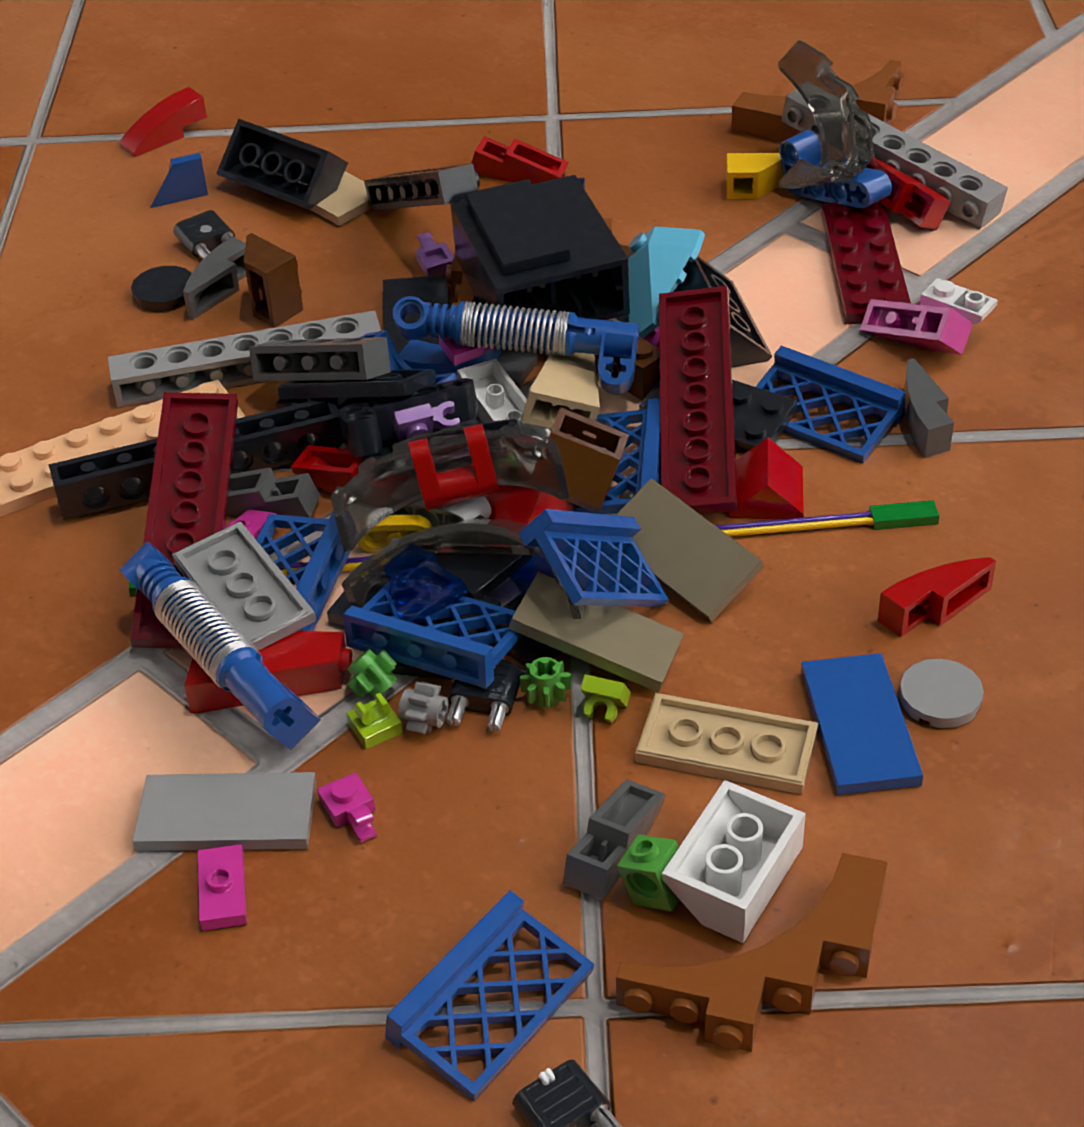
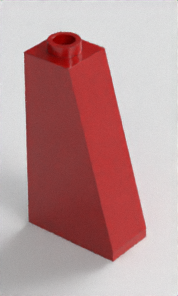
M298 630L259 650L263 658V665L297 696L342 689L345 673H350L347 668L353 663L352 649L346 648L344 632ZM192 658L184 684L191 713H204L243 706L232 692H226L223 688L218 687L196 660Z

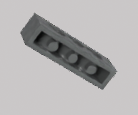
M387 337L273 340L249 347L254 381L368 380L391 372Z

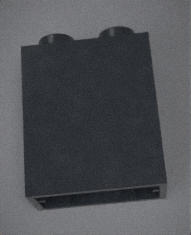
M576 175L532 184L570 248L571 259L507 275L502 271L466 200L450 203L456 259L479 303L483 306L487 303L489 307L491 304H494L495 308L499 304L501 307L506 305L507 308L512 306L514 309L518 306L520 310L524 307L526 311L529 307L532 311L535 308L538 311L543 309L545 312L549 309L551 313L555 310L557 315L559 311H565L566 313H575L578 318L609 320L630 314L628 257Z

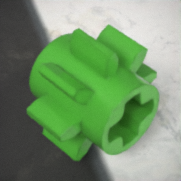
M368 649L347 668L353 675L347 685L359 698L369 693L375 699L376 694H383L397 680L391 672L397 663L385 650L375 655Z
M549 657L538 658L531 664H526V675L520 676L521 692H527L529 704L534 703L544 708L553 707L560 701H566L565 690L571 689V673L564 672V663L562 661L557 662Z

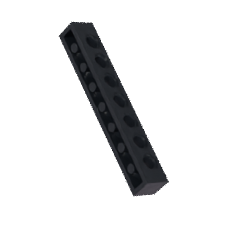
M321 398L236 419L231 474L293 464L308 445L340 448L344 443L338 408L334 399ZM158 438L48 464L63 520L82 517L89 513L118 508L122 505L149 499Z

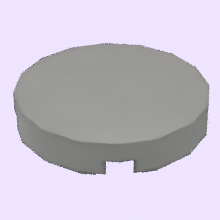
M926 659L913 664L904 672L899 688L901 706L909 716L917 721L920 718L929 721V726L936 728H956L971 722L976 717L977 711L981 708L984 695L981 680L970 668L959 662L947 659Z

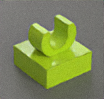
M585 674L581 686V691L587 698L584 704V714L587 718L592 719L595 708L599 705H606L605 720L608 723H613L618 714L616 706L627 708L631 692L625 683Z
M381 693L375 695V700L364 705L361 701L357 702L353 710L346 712L348 725L365 749H369L403 733L402 722Z

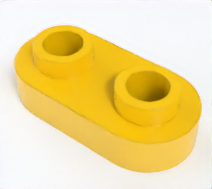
M420 515L369 516L358 524L357 543L361 549L369 553H392L391 539L431 536L432 525L428 519Z

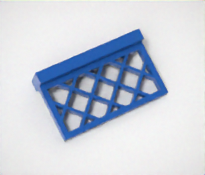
M782 345L774 354L775 363L756 385L757 388L782 396L796 395L798 401L796 412L802 411L804 420L789 421L783 430L784 433L863 464L892 424L898 425L905 416V391ZM776 378L791 384L775 389L772 387V383ZM811 391L822 397L804 401L801 393ZM842 403L853 407V409L834 412L832 404ZM826 406L829 414L810 418L807 410ZM873 415L881 418L882 421L866 425L863 416ZM857 418L859 427L841 430L839 422ZM833 424L835 432L823 435L815 432L814 427ZM864 436L866 440L861 449L846 443V439Z
M660 398L648 399V407L644 410L597 415L596 422L629 434L625 448L632 443L638 446L630 454L623 451L612 479L618 484L607 492L599 514L618 513L632 498L618 499L617 497L627 490L636 494L651 478L661 485ZM642 423L632 431L625 428L629 424ZM630 466L637 470L627 478L620 474ZM573 504V512L598 514L596 512Z
M545 509L518 533L525 546L541 547L573 605L662 607L669 601L632 538L641 530L634 517Z
M333 511L330 519L269 514L256 539L268 555L276 554L278 559L274 563L280 570L285 568L289 574L286 576L292 585H296V590L314 610L316 622L300 629L302 631H314L357 539L347 512ZM276 528L292 530L274 541L272 540ZM315 531L323 532L320 538L308 544L304 540V537ZM296 541L300 542L302 547L285 556L280 552L282 548ZM307 556L310 557L305 567L293 572L290 565Z
M395 576L362 608L351 606L343 613L347 647L363 652L370 649L375 655L385 650L396 662L485 689L494 681V667L523 635L508 629L509 627L496 630L494 626L503 623L510 624L516 612L515 610ZM397 592L410 595L408 597L392 600V597ZM435 603L445 605L431 609L425 608V605ZM415 607L418 608L416 612L401 615L397 612ZM385 613H390V614H391V617H390V616L383 615V614H385ZM473 613L480 616L461 619L459 615ZM451 617L453 620L451 622L433 625L432 623L433 620H439ZM424 622V624H425L426 627L420 626V625H417V624ZM486 627L488 630L487 632L472 635L467 633L468 630ZM459 633L461 637H458V636H455V635H451V634ZM494 643L495 647L493 648L492 646L485 644Z
M511 890L388 1013L386 1019L385 1038L398 1049L405 1045L473 1102L592 973L595 965L523 910L524 900ZM524 928L538 939L539 950L514 951L512 938ZM506 945L507 951H501ZM548 960H566L577 970L570 978L550 979ZM541 961L543 979L517 980L515 962ZM508 962L510 981L484 982L482 969L488 963ZM475 977H477V982L470 983ZM544 990L546 1004L540 1010L520 1011L518 992ZM551 990H558V991L552 996ZM511 992L513 1011H486L485 993ZM478 994L480 1013L453 1014L452 1001L457 995ZM446 1008V1015H439ZM514 1022L516 1037L510 1043H489L488 1024ZM521 1022H528V1024L522 1029ZM481 1024L483 1044L455 1045L454 1026ZM447 1026L449 1046L429 1047L418 1036L427 1027ZM484 1055L485 1070L474 1082L457 1069V1057ZM491 1055H498L491 1063ZM450 1057V1063L444 1058Z

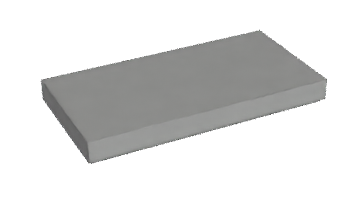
M241 521L172 554L174 564L183 576L195 582L258 651L316 622L314 610Z
M315 772L146 775L132 841L135 851L204 850L242 844L243 850L308 849L317 784Z

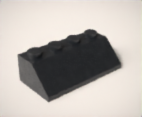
M238 118L216 174L309 210L337 191L348 162L327 150Z
M699 256L693 262L688 260L683 268L687 276L682 283L678 284L673 292L720 286L728 287L732 367L769 361L773 356L734 282Z

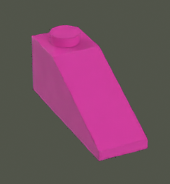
M870 299L860 331L935 352L962 355L973 323L948 307Z

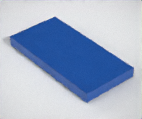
M882 653L802 662L801 674L815 721L818 723L819 735L837 795L922 786L923 773Z

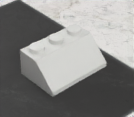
M724 780L662 872V880L703 926L744 943L803 848L806 813Z

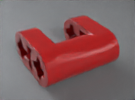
M482 423L464 428L473 464L445 472L436 473L427 438L408 442L426 511L500 492Z

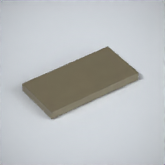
M652 478L616 514L617 516H628L636 519L641 530L632 538L656 579L711 623L764 567L762 560Z
M540 572L535 576L513 615L508 628L655 692H659L684 636L682 632L620 606L573 605L561 582Z

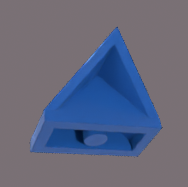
M200 152L170 159L168 174L150 208L208 195Z

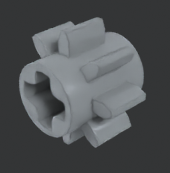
M416 682L415 690L409 688L404 690L399 702L398 715L399 718L408 720L406 730L430 734L432 726L440 728L444 724L449 703L447 697L439 696L441 686Z

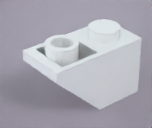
M938 278L920 297L921 305L952 308L973 323L972 326L982 322L997 306L998 302L997 299L986 296L979 291H972L955 285L951 281Z

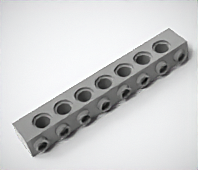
M809 82L804 83L786 96L781 121L801 132L805 130L813 131L821 143L862 165L868 155L909 175L951 201L947 211L980 229L1001 213L1008 190L1007 186Z
M374 310L108 356L111 383L117 408L163 399L164 392H184L198 387L202 383L212 382L217 379L225 389L265 382L253 380L250 346L273 340L360 338L366 333L381 331L376 312Z

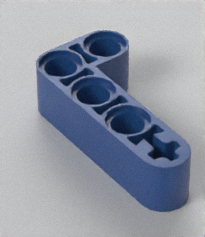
M805 130L780 144L779 152L784 182L788 191L795 196L866 208L891 193V181L888 175L881 170L823 161L820 141L813 131Z

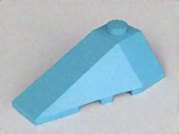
M654 226L646 234L639 233L629 244L631 249L628 255L629 323L640 324V338L643 339L659 326V294L673 292L678 284L684 281L687 276L683 271L684 266L688 260L690 262L695 261L700 252L705 237L701 230Z

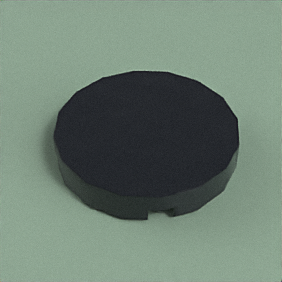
M178 266L151 268L139 274L133 280L131 290L134 301L136 300L141 308L154 312L170 311L174 309L173 305L180 302L181 306L185 305L183 290L192 273L186 268Z

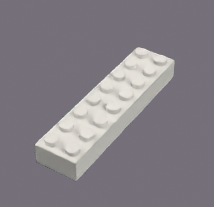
M497 359L458 369V379H473L480 414L478 417L482 422L518 419L520 432L511 452L517 458L519 474L527 485H530L550 434L549 428L521 422V416L527 399Z

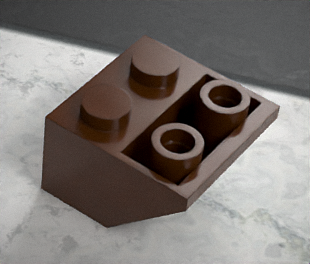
M253 233L247 235L244 265L253 316L275 328L304 310L296 256Z
M560 407L529 486L599 514L629 434Z

